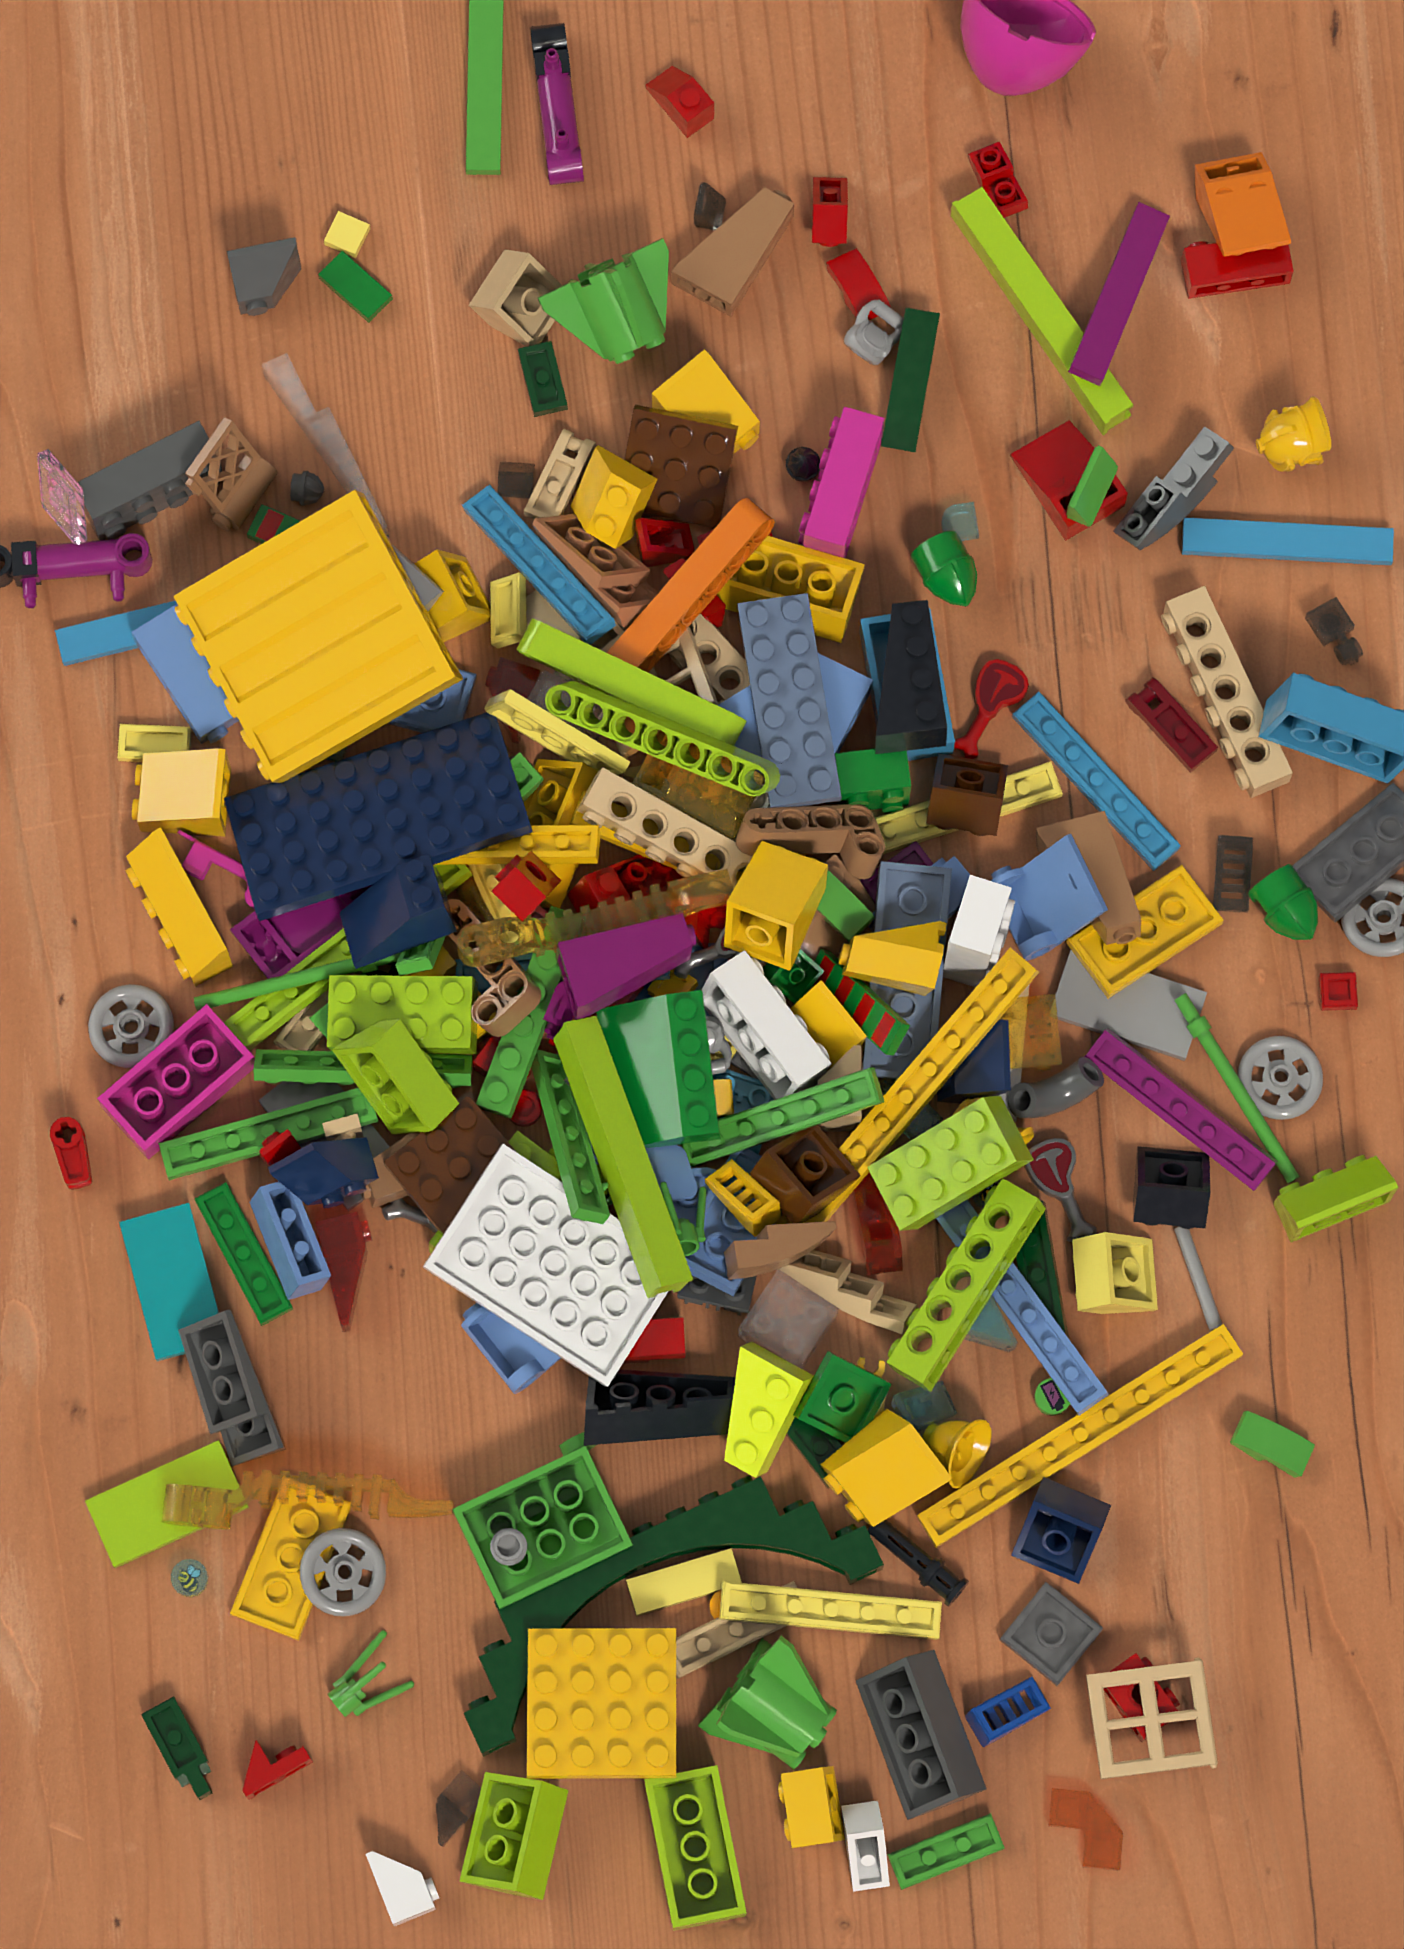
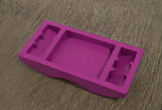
M372 885L259 921L256 911H254L232 927L230 931L267 979L282 976L344 928L339 912Z

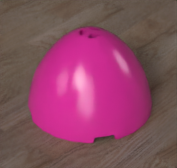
M964 0L962 5L960 28L963 47L970 67L982 85L1004 96L1029 94L1047 87L1065 76L1084 56L1096 34L1093 22L1087 14L1070 0Z

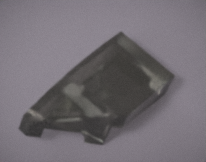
M463 1770L460 1771L437 1798L438 1844L442 1847L449 1842L476 1812L481 1786Z

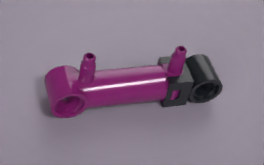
M565 24L530 27L549 185L584 182Z
M134 533L123 535L119 539L37 545L36 541L12 542V554H10L7 548L0 545V561L5 562L4 567L0 570V588L8 586L14 579L17 587H22L25 607L34 608L37 598L36 585H42L41 580L110 575L113 600L122 601L125 591L124 574L129 577L143 576L151 568L153 559L148 542L144 537ZM139 550L142 552V555L137 560L128 561L125 559L129 551Z

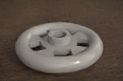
M1389 878L1369 894L1376 902L1368 910H1364L1359 905L1360 903H1358L1341 918L1343 931L1351 944L1360 951L1376 957H1391L1404 953V926H1400L1402 914H1404V882ZM1389 892L1403 898L1398 906L1391 901L1385 900ZM1381 915L1390 917V920L1386 923H1381L1377 919ZM1366 920L1368 927L1372 931L1362 935L1356 923ZM1395 933L1396 941L1380 943L1379 935Z
M135 984L118 986L106 992L94 1005L88 1021L89 1038L95 1051L107 1062L123 1068H133L174 1032L173 1014L166 1000L156 991ZM123 1000L127 1009L114 1016L109 1010L110 1007ZM142 1000L154 1008L148 1017L136 1009ZM129 1022H136L138 1024L137 1030L133 1033L125 1031V1026ZM113 1025L116 1039L106 1041L102 1028ZM150 1025L160 1028L155 1042L145 1039ZM138 1043V1053H122L123 1044Z
M1272 1036L1256 1042L1245 1052L1238 1067L1237 1075L1262 1116L1271 1119L1285 1120L1304 1114L1316 1103L1322 1091L1323 1071L1317 1056L1306 1044L1295 1038ZM1283 1050L1284 1060L1279 1059L1270 1062L1268 1052ZM1299 1059L1304 1062L1308 1070L1307 1073L1301 1076L1298 1075L1297 1069L1292 1064ZM1254 1066L1264 1068L1263 1082L1252 1081ZM1282 1071L1287 1075V1080L1285 1082H1278L1274 1074ZM1297 1085H1300L1306 1092L1299 1100L1294 1101L1288 1094ZM1265 1090L1280 1096L1276 1105L1262 1099Z
M336 1528L320 1534L308 1545L301 1559L300 1581L305 1595L315 1607L330 1615L352 1616L365 1611L378 1599L385 1585L386 1564L380 1548L369 1536L355 1529ZM352 1544L365 1552L360 1561L354 1556L347 1554ZM332 1545L338 1554L326 1563L320 1554ZM342 1565H346L350 1570V1575L346 1579H342L338 1575V1569ZM362 1569L372 1571L368 1587L358 1584L361 1579ZM324 1571L329 1587L320 1590L314 1575ZM337 1590H352L351 1601H337Z

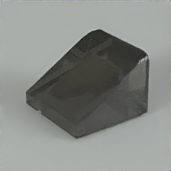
M704 182L699 186L694 211V224L699 228L716 230L722 225L726 200L708 183Z

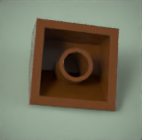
M938 753L926 824L934 825L942 830L958 829L970 831L977 836H997L1008 765Z
M818 1125L798 1131L766 1150L749 1173L780 1202V1210L792 1224L804 1223L819 1214L861 1176Z

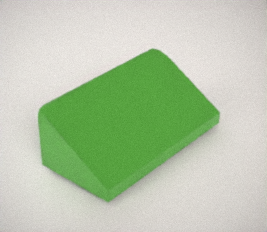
M1099 445L1095 447L1069 502L1066 514L1068 515L1067 518L1087 527L1093 524L1118 470L1115 461Z

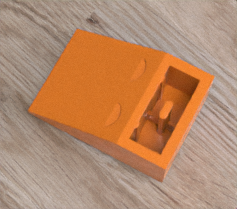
M1262 152L1195 165L1196 201L1224 257L1230 255L1238 256L1246 252L1274 249L1278 246L1291 244L1290 234L1273 175Z

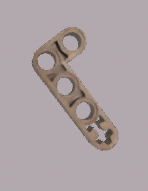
M857 804L750 809L746 812L735 839L738 849L749 856L754 855L761 841L781 846L797 854L840 853L848 873L858 879H868L874 875L885 850V843L873 812L867 807Z
M450 899L448 902L457 932L451 933L449 936L491 985L474 1002L471 1016L474 1022L492 1036H504L537 1007L541 1000V990L483 920L462 901ZM460 919L466 924L463 928L460 927L458 922ZM481 939H483L481 945H480L479 947L475 948V946H476V944L478 943V941H480ZM503 963L501 969L495 972L498 965ZM524 986L523 991L515 996L518 989ZM497 1011L496 1016L489 1021V1018L492 1015V1013Z

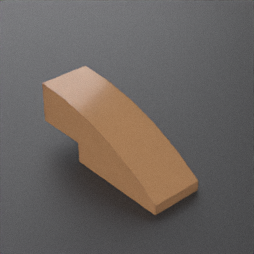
M836 1221L766 1225L756 1236L757 1240L733 1241L724 1251L728 1280L765 1274L795 1262L824 1242L837 1228Z

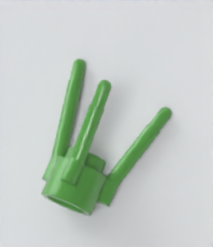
M661 1182L660 1188L682 1250L685 1257L690 1256L699 1250V1242L706 1240L704 1233L706 1188L702 1186L699 1189L695 1227L686 1218L678 1219L667 1183Z
M382 1630L372 1640L346 1673L333 1683L335 1689L328 1693L329 1698L344 1717L348 1716L351 1712L359 1716L366 1709L414 1687V1682L408 1681L362 1702L361 1700L366 1697L362 1687L385 1669L386 1664L384 1662H380L357 1682L354 1679L350 1681L386 1637L387 1632L385 1630Z

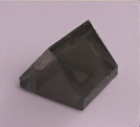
M500 462L498 494L501 497L530 499L534 487L535 464Z

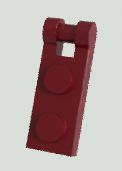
M1152 677L1144 684L1145 688L1141 692L1131 694L1125 701L1128 707L1147 724L1191 773L1217 751L1218 746L1162 684ZM1153 699L1160 703L1154 710L1147 705Z

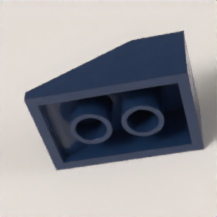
M430 854L395 866L391 872L374 883L339 912L356 969L457 932L442 878Z

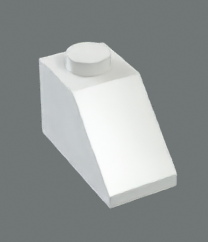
M878 1801L841 1806L853 1892L890 1886L884 1828Z
M371 1851L366 1854L394 1926L436 1910L433 1901L439 1899V1895L432 1878L425 1880L420 1871Z

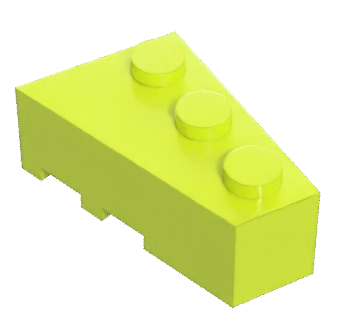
M754 1342L740 1346L724 1461L755 1478L767 1473L795 1418L793 1414L814 1375Z

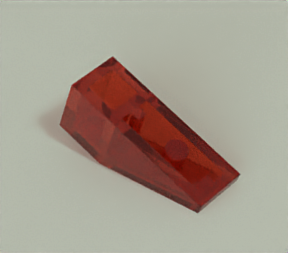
M869 1172L853 1191L867 1275L903 1271L899 1228Z
M358 1212L315 1222L323 1256L331 1273L329 1280L343 1332L351 1330L368 1255L366 1242L372 1241L368 1221H360Z

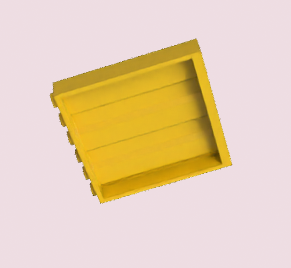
M357 490L351 491L173 596L178 604L175 607L178 618L185 626L189 625L194 634L191 641L195 650L200 656L205 655L211 666L207 669L211 680L217 687H222L227 697L224 700V704L233 718L238 717L243 727L240 733L244 742L250 749H255L260 759L257 762V766L266 780L271 779L274 783H283L463 680L460 671L366 496Z

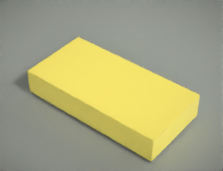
M519 572L490 582L491 645L497 649L520 642L527 629L526 578Z
M120 724L118 761L143 762V754L189 751L191 746V727Z

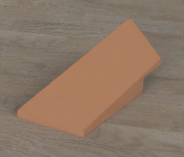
M575 514L534 519L532 525L541 541L608 611L625 632L658 594L646 582L651 570L622 545L614 549L585 532Z

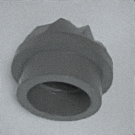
M303 471L302 474L294 473L290 490L291 501L299 502L301 506L316 503L324 493V486L319 477L309 471Z

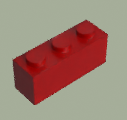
M1198 241L1185 247L1181 257L1188 299L1290 284L1294 272L1289 244L1278 246L1274 249H1261L1238 256L1230 255L1224 257L1217 243L1208 244L1206 241Z

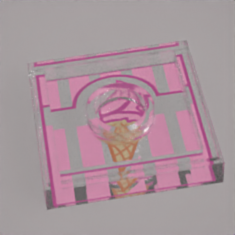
M49 449L37 453L41 506L76 546L87 542L83 488Z

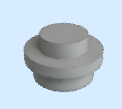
M502 1529L491 1540V1554L502 1565H515L525 1557L527 1541L524 1535L516 1529Z

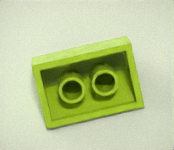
M400 1019L379 1021L340 1043L332 1051L391 1134L430 1132L459 1103L452 1094L451 1086L440 1077L433 1067L430 1056L421 1050L412 1037L411 1029Z
M1361 1155L1347 1161L1345 1169L1333 1173L1331 1168L1313 1175V1182L1300 1186L1299 1182H1295L1279 1190L1280 1195L1276 1197L1273 1204L1290 1242L1390 1202L1399 1187L1378 1157L1374 1156L1366 1160L1365 1155Z
M485 1772L459 1881L516 1896L543 1900L569 1790L541 1780Z

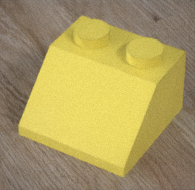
M1109 1232L1072 1239L1076 1284L1075 1295L1078 1311L1110 1314L1158 1310L1152 1239Z

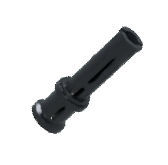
M887 1520L874 1527L870 1526L868 1529L870 1535L920 1576L918 1580L921 1581L920 1584L922 1586L931 1587L943 1597L946 1606L949 1607L968 1585L969 1581L966 1578L960 1579L944 1566L945 1561L942 1558L936 1557L933 1559ZM890 1536L911 1552L913 1557L891 1540ZM919 1561H921L922 1563H924V1564L927 1566V1568H925L923 1565H921V1564L919 1563ZM939 1577L943 1579L947 1584H949L951 1588H949L941 1580H939Z

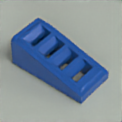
M1030 1677L972 1708L965 1715V1718L981 1746L986 1747L1049 1711L1051 1707L1033 1677ZM1025 1691L1034 1707L1033 1710L1029 1711L1019 1693ZM1010 1698L1021 1715L1018 1718L1007 1701ZM997 1706L1007 1721L1005 1725H1003L994 1709ZM984 1713H985L986 1717L988 1718V1720H989L991 1726L993 1727L994 1731L991 1729V1727H990V1725L988 1724L986 1718L984 1717V1715H983Z

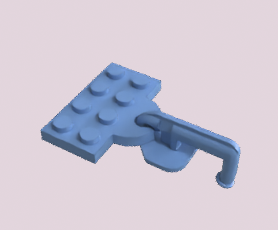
M678 1145L645 1148L659 1187L661 1182L667 1183L678 1219L686 1218L696 1227L699 1189L702 1186L706 1188L704 1219L706 1240L699 1242L700 1247L696 1253L685 1258L693 1276L734 1297L744 1278L728 1280L724 1251L733 1241L757 1239L742 1226L705 1184V1178L716 1170L708 1167L691 1169L685 1150ZM745 1149L731 1154L726 1163L733 1159L749 1174L762 1156L749 1149ZM593 1150V1154H594V1158H595L596 1164H598L596 1155H595L594 1150ZM733 1176L723 1186L725 1188L737 1180L736 1177ZM743 1187L742 1189H740L738 1192L734 1194V1196L736 1197L737 1195H739L741 1192L745 1190V1188ZM751 1199L749 1202L745 1204V1206L747 1207L748 1205H750L752 1202L755 1201V1199Z

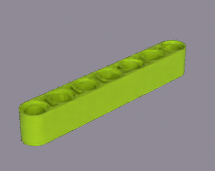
M534 618L531 619L516 651L593 689L735 746L747 722L742 717Z
M568 681L553 686L546 694V708L554 716L746 795L760 796L776 788L780 782L779 769L770 760L579 682ZM563 690L571 697L570 707L565 706L562 702L561 694ZM594 704H598L602 708V720L595 717L593 713ZM626 717H630L635 723L634 734L626 729ZM659 730H662L667 735L668 742L666 747L658 742L657 732ZM691 743H694L699 748L700 757L698 760L690 755L689 746ZM723 756L729 758L732 762L731 773L726 772L722 767L721 761ZM755 770L763 773L765 777L764 786H760L755 782Z

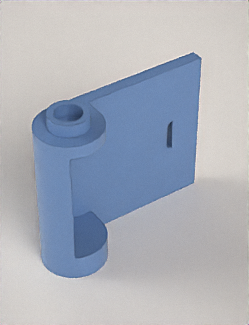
M1072 834L1064 836L1021 868L1012 869L1011 866H1005L991 874L992 882L1012 888L1009 899L1016 902L1009 930L1022 957L1026 961L1051 951L1108 910Z
M478 1303L471 1306L462 1315L465 1320L461 1327L513 1394H517L527 1388L561 1359V1357Z

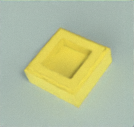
M338 211L324 239V245L340 252L343 251L345 254L356 258L369 233L370 224Z

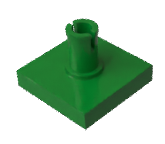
M827 1351L793 1415L797 1419L846 1443L873 1421L892 1384Z

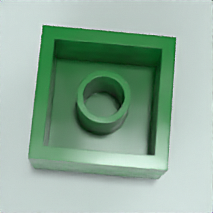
M875 749L835 753L842 796L841 801H837V805L857 804L863 805L870 810L882 809V812L885 813L902 810L903 806L909 805L911 779L907 751L875 754Z

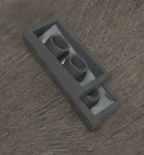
M225 1310L179 1329L178 1331L210 1434L221 1432L231 1467L286 1450L232 1311Z

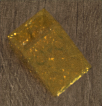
M660 730L657 735L658 742L666 747L668 742L667 735ZM691 743L689 746L690 755L698 760L700 757L699 748L694 743ZM649 754L645 757L632 782L635 786L732 840L755 799L754 796L746 795ZM723 756L721 761L722 767L726 772L731 773L732 762L729 758ZM754 771V780L761 786L765 777Z

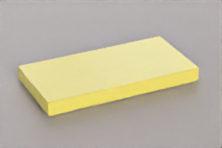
M511 689L489 698L484 708L487 713L497 717V719L567 761L583 762L597 772L603 767L616 775L625 773L630 764L629 760Z

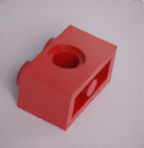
M530 851L523 859L517 854L494 877L499 883L491 892L523 922L562 880Z
M1135 1653L1110 1672L1152 1667L1153 1665L1147 1657L1140 1659L1137 1653ZM1154 1681L1159 1714L1178 1711L1176 1707L1180 1703L1174 1693L1168 1687L1162 1689L1158 1682ZM1139 1683L1103 1688L1123 1718L1143 1716L1142 1705L1137 1704L1132 1698V1690L1139 1686ZM1161 1723V1728L1168 1723ZM1145 1726L1130 1727L1140 1742L1147 1739Z

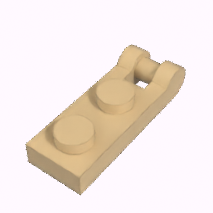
M566 429L562 430L524 509L525 516L535 519L563 515L588 461L591 459L596 442L587 438L583 441L574 437L573 432ZM568 449L578 453L575 459L565 455Z

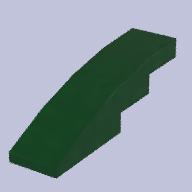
M912 308L905 309L881 447L916 452L940 313Z

